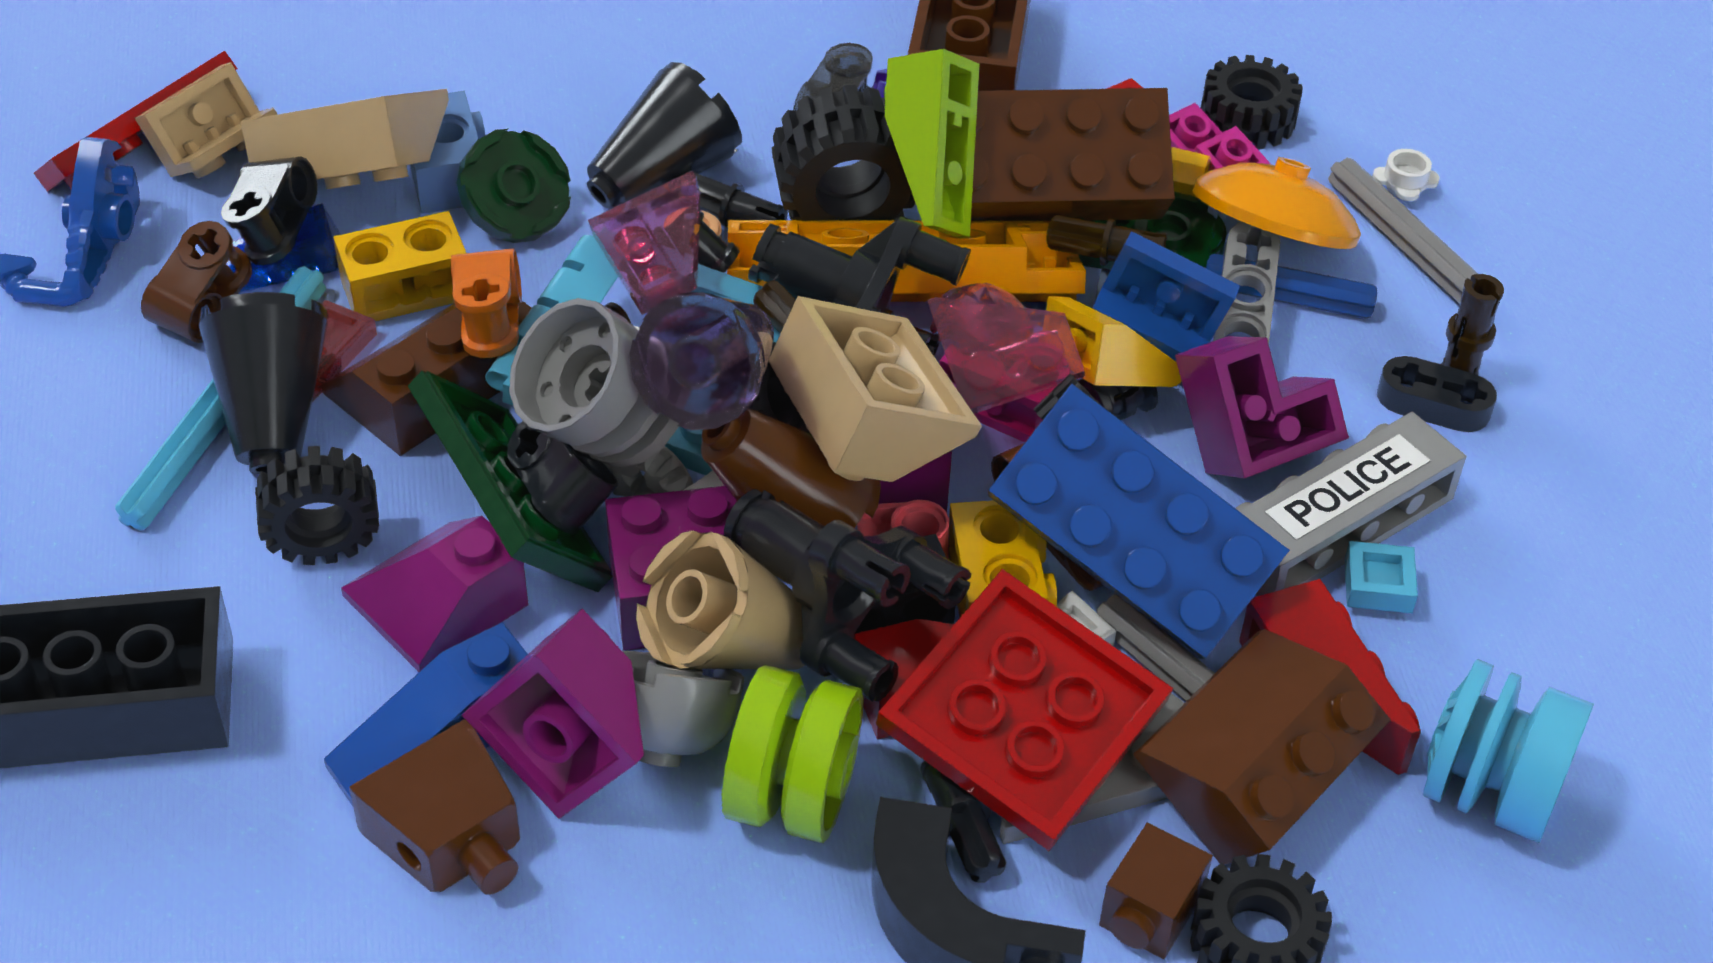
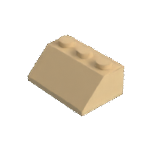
M447 89L381 96L241 121L248 161L250 163L302 156L312 165L316 179L324 178L326 190L361 184L359 173L372 171L374 182L409 177L407 165L428 162L430 160L449 101Z
M801 296L797 297L768 362L834 473L853 481L869 478L894 482L977 437L982 425L908 318Z

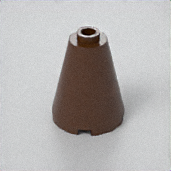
M735 405L716 412L709 418L703 428L701 455L736 501L752 489H757L760 492L765 490L774 495L777 502L781 500L824 526L834 520H842L853 528L857 526L864 512L873 518L878 508L881 491L880 480L864 478L861 481H853L834 473L812 434L744 405Z

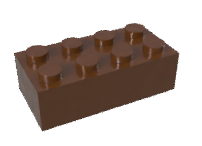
M919 0L908 55L946 49L980 64L978 91L1016 90L1031 0Z
M1167 88L978 91L971 221H1051V218L1056 215L1087 221L1108 220L1109 218L1115 220L1162 219L1174 201Z

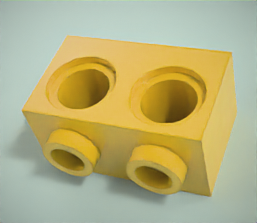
M449 211L333 236L341 283L357 326L454 303L452 296L451 255L466 254V250Z
M994 500L950 503L949 560L958 566H963L970 570L972 576L967 580L971 584L965 597L957 605L959 618L1002 569L1057 607V587L1054 574L1044 573L1042 563L1046 560V540Z

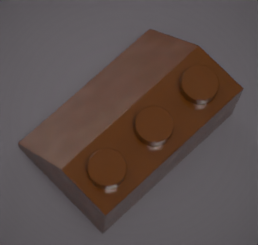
M524 301L519 303V325L532 308ZM454 303L321 385L325 396L399 456H402L436 434L408 388V385L421 370L429 371L486 399H490L501 391L492 388L485 379L487 371L497 357L478 358L471 356L464 350L461 339L462 312L455 307Z
M1262 629L1256 632L1133 755L1220 864L1226 865L1232 863L1233 857L1245 855L1247 858L1271 850L1391 719L1348 665L1271 631Z

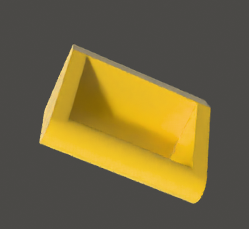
M1048 296L1041 349L1056 352L1064 357L1070 365L1071 373L1096 386L1174 387L1182 381L1177 362L1127 325L1070 297Z

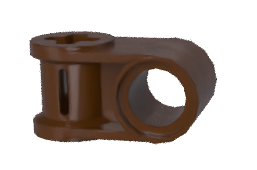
M214 221L199 222L191 226L182 235L179 244L158 275L147 285L141 301L142 315L149 322L193 342L202 343L203 340L199 329L201 308L208 305L211 313L221 310L220 298L239 294L242 288L249 282L252 275V263L245 252L238 247H233V239L223 225ZM196 245H198L200 249L205 253L204 255H202V257L196 251ZM229 261L236 268L235 273L227 265Z

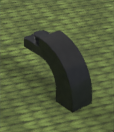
M880 797L873 841L872 897L879 923L888 941L906 963L1082 962L1086 930L999 916L977 906L958 889L951 878L946 863L952 808Z

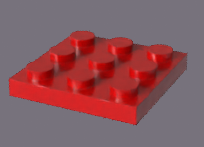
M1002 569L879 710L875 725L1039 845L1050 851L1167 703L1173 687Z

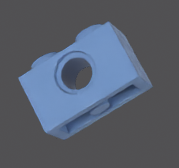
M465 90L448 93L449 101L430 160L428 162L410 164L421 214L463 207L457 187L460 162L471 146L479 138L486 135L481 111L471 112Z

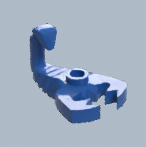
M85 137L80 140L71 194L66 196L62 206V222L69 234V237L66 239L68 253L65 256L67 270L64 272L62 282L28 279V275L35 270L37 264L33 257L6 253L0 254V286L8 295L13 297V300L64 307L74 305L84 299H89L94 292L93 288L101 280L100 275L107 268L106 263L111 258L114 245L119 243V241H126L130 237L135 215L140 206V192L133 166L115 164L113 152L122 148L116 141ZM105 167L111 168L112 182L105 178Z

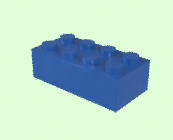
M1072 383L988 490V496L1111 592L1163 629L1198 659L1207 658L1290 551Z

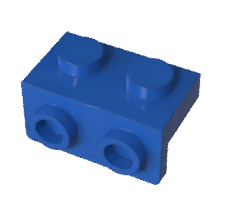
M1131 231L1108 273L1092 308L1127 325L1176 361V354L1210 343L1233 304L1240 285Z

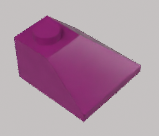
M482 515L445 524L341 587L342 596L418 672L441 652L503 622L528 606L524 562L511 558L491 523Z
M583 608L547 636L462 714L466 721L558 819L633 767L644 756L632 662Z

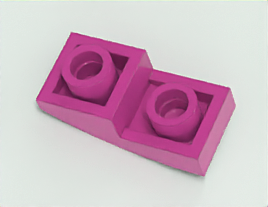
M1196 103L1169 115L1171 147L1210 156L1209 171L1241 162L1271 164L1237 126L1222 132Z

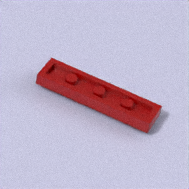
M224 50L86 137L116 141L122 147L113 152L116 162L143 144L138 136L143 131L135 120L137 116L220 65L231 62L235 70L238 68ZM80 141L51 158L33 173L47 192L64 181L72 189Z

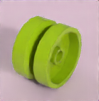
M768 665L759 667L750 681L740 706L730 741L722 786V813L725 818L761 828L776 815L781 805V818L788 835L824 843L829 838L837 822L855 765L863 717L864 696L862 688L826 680L812 691L806 702V690L800 673Z

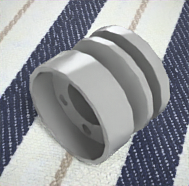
M576 298L556 304L536 319L520 341L511 365L509 393L515 413L530 428L556 441L570 444L576 451L588 454L591 458L603 464L624 468L643 463L663 449L678 429L688 403L689 374L682 355L668 342L651 335L642 327L633 326L626 318L596 301Z

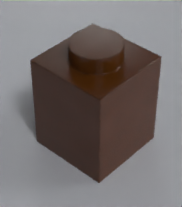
M1147 822L1106 885L1099 926L1112 932L1123 944L1135 949H1145L1165 959L1195 910L1200 887L1204 879L1208 878L1213 855Z

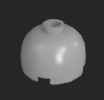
M623 651L632 662L644 756L640 761L662 767H679L682 755L702 754L722 742L733 727L740 707L745 677L740 672L732 669H714L713 677L703 675V669L675 668L654 659L649 652Z

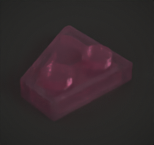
M693 171L588 220L593 237L642 315L697 289L700 189Z

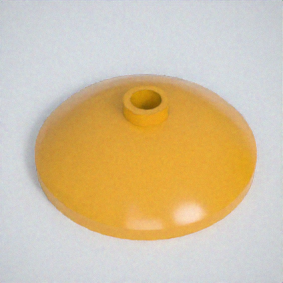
M1278 157L1275 165L1241 162L1210 170L1197 178L1193 188L1195 196L1212 208L1239 221L1286 238L1322 247L1352 249L1357 246L1361 236L1355 218L1338 196L1318 181L1308 177L1311 168L1296 160Z

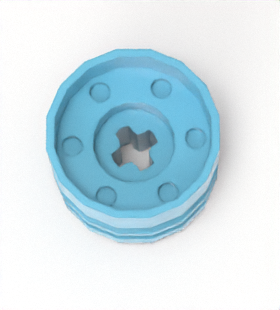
M1476 659L1467 677L1455 691L1451 692L1438 721L1427 752L1428 772L1423 796L1440 803L1453 775L1465 778L1466 782L1457 810L1467 814L1476 804L1485 787L1499 792L1495 811V825L1540 843L1594 703L1549 686L1538 700L1532 712H1526L1517 708L1522 675L1511 672L1498 700L1485 696L1494 665Z

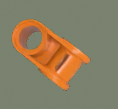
M515 248L451 255L452 296L455 307L462 312L461 339L464 350L471 356L478 358H493L508 353L517 345L519 340V303H522L520 270Z

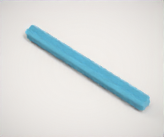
M305 266L300 267L279 293L295 295L296 307L311 310V299L318 301L326 291V286L323 283L324 275L318 270L312 271ZM214 379L207 385L115 505V510L119 514L118 520L123 525H131L139 531L146 529L226 424Z

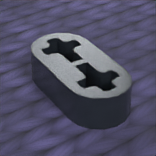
M1400 356L1394 357L1384 365L1377 388V397L1384 407L1397 414L1405 416L1410 412H1414L1423 421L1456 431L1475 432L1483 429L1489 423L1497 400V392L1488 380L1479 375L1416 357ZM1401 384H1408L1412 387H1406ZM1460 400H1462V401H1467V402H1470V403H1472V404H1466V403L1461 402Z

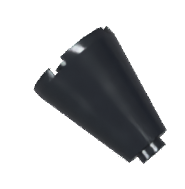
M670 62L660 69L587 167L590 179L587 181V188L600 205L605 208L613 206L621 211L626 210L676 185L682 175L690 171L699 174L731 158L738 151L735 148L742 143V133L738 121L720 93L710 98L698 86L706 79L698 71L679 62Z
M253 292L230 295L220 298L221 310L211 313L208 305L201 308L199 329L235 458L238 462L249 465L251 473L260 474L261 471L268 473L267 464L274 458L286 464L285 452L296 449L301 457L328 326L327 310L320 302L312 299V310L296 307L295 295L287 293Z

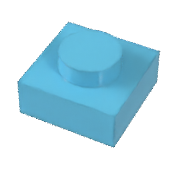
M1349 541L1345 554L1347 607L1413 613L1418 598L1415 548Z

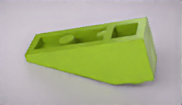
M946 49L888 58L887 79L884 89V117L924 227L958 238L970 237L980 64Z

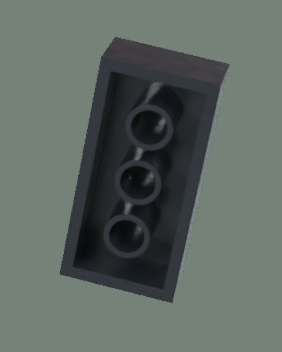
M221 587L0 605V768L229 747L234 638Z

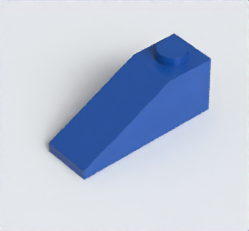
M503 622L441 652L324 757L325 767L352 806L349 786L464 720L465 718L462 714L527 655V652ZM477 732L485 748L489 747L490 745Z

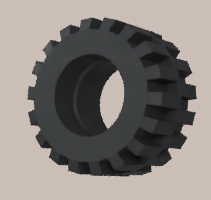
M843 85L842 91L832 92V88L828 87L819 90L820 96L814 99L807 95L797 102L799 108L797 111L787 110L781 118L783 127L775 128L772 137L774 146L771 149L784 210H788L791 220H897L901 216L905 217L903 209L913 208L915 200L884 117L885 97L881 99L879 90L867 87L863 92L857 91L856 85ZM860 160L848 166L834 167L842 162Z

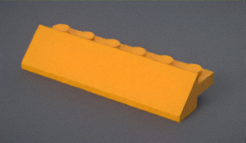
M728 220V243H735L740 248V252L732 265L727 269V274L760 286H764L767 283L763 280L760 283L749 280L748 273L753 264L756 266L759 264V262L752 260L764 231L770 224L779 226L781 233L786 235L791 231L853 256L858 249L896 220ZM913 220L922 224L921 231L959 247L971 249L970 257L957 286L951 284L950 281L907 265L904 270H900L891 302H1047L1048 296L1070 297L1077 300V294H1085L1086 269L1078 254L1051 250L1048 247L1046 236L1050 221H971L970 237L958 238L924 227L922 221Z

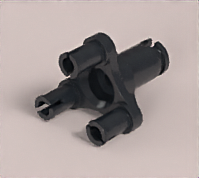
M903 216L863 245L853 256L791 231L786 235L781 233L779 226L770 224L764 231L752 260L759 262L757 266L753 264L749 269L748 279L756 283H760L762 280L766 282L778 281L795 299L801 296L894 315V311L890 310L889 307L901 269L904 270L909 265L950 281L951 284L957 286L968 263L971 249L959 247L921 231L922 224ZM914 326L935 357L942 335L933 334Z
M752 489L744 494L733 506L724 527V536L731 539L773 575L793 587V595L796 601L802 604L803 642L800 649L802 664L821 676L834 675L850 686L862 688L865 698L872 702L874 700L876 702L882 700L891 691L897 680L899 667L894 661L887 660L855 640L854 633L871 608L876 603L883 607L893 605L899 599L897 595L888 590L893 587L903 594L909 584L937 601L945 609H952L962 601L971 584L967 581L972 577L970 570L963 566H958L929 549L924 537L905 526H898L875 536H864L860 531L842 520H834L824 526L782 500L777 502L774 495L765 490L760 492L757 489Z

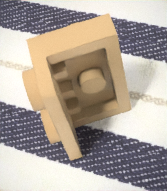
M230 62L210 71L137 116L135 120L170 177L193 172L196 179H199L216 171L226 163L222 154L235 146L238 151L246 149L241 121L278 114L274 107L259 111Z

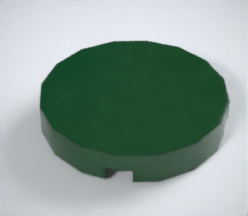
M508 129L494 130L479 138L460 162L457 187L461 205L473 223L494 238L512 243L535 241L553 230L569 209L571 195L569 196L568 183L571 180L568 167L557 150L539 135L525 130L521 133L507 131Z

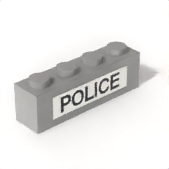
M1410 412L1389 425L1386 423L1378 425L1365 439L1351 447L1331 452L1321 464L1304 474L1287 477L1274 491L1255 502L1240 504L1236 507L1239 512L1290 550L1256 593V596L1321 579L1345 564V554L1349 541L1379 544L1454 498L1467 456L1414 412Z

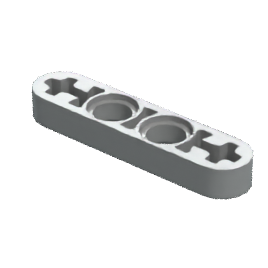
M1242 221L1230 229L1224 252L1221 276L1240 286L1255 288L1260 292L1262 298L1256 302H1243L1235 298L1215 332L1213 341L1224 338L1233 332H1243L1252 337H1267L1269 344L1280 252L1279 235ZM1247 245L1257 246L1258 256L1256 265L1245 264Z

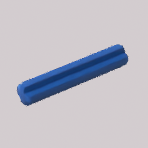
M1211 254L1207 260L1206 269L1221 276L1224 255ZM1246 259L1245 264L1256 265V261ZM1278 266L1274 300L1367 319L1374 312L1378 293L1377 287L1373 284ZM1240 286L1238 293L1262 298L1260 292L1255 288L1249 286Z

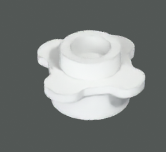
M1398 149L1391 152L1387 158L1386 167L1375 168L1372 175L1381 185L1387 186V190L1393 196L1404 201L1417 200L1420 192L1427 188H1436L1440 180L1439 175L1431 170V160L1424 153L1414 149Z

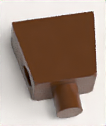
M466 719L349 786L358 830L430 892H442L466 876H469L484 894L490 895L504 889L515 878L518 872V864L507 851L515 847L520 840L516 804L477 732Z

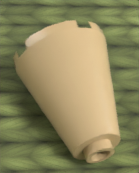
M694 530L683 532L663 546L649 565L643 582L651 584L647 605L637 604L636 613L641 642L654 659L680 669H758L768 665L784 670H795L805 666L800 660V649L803 642L802 604L796 601L792 589L731 539L722 534L711 531L709 533H699Z

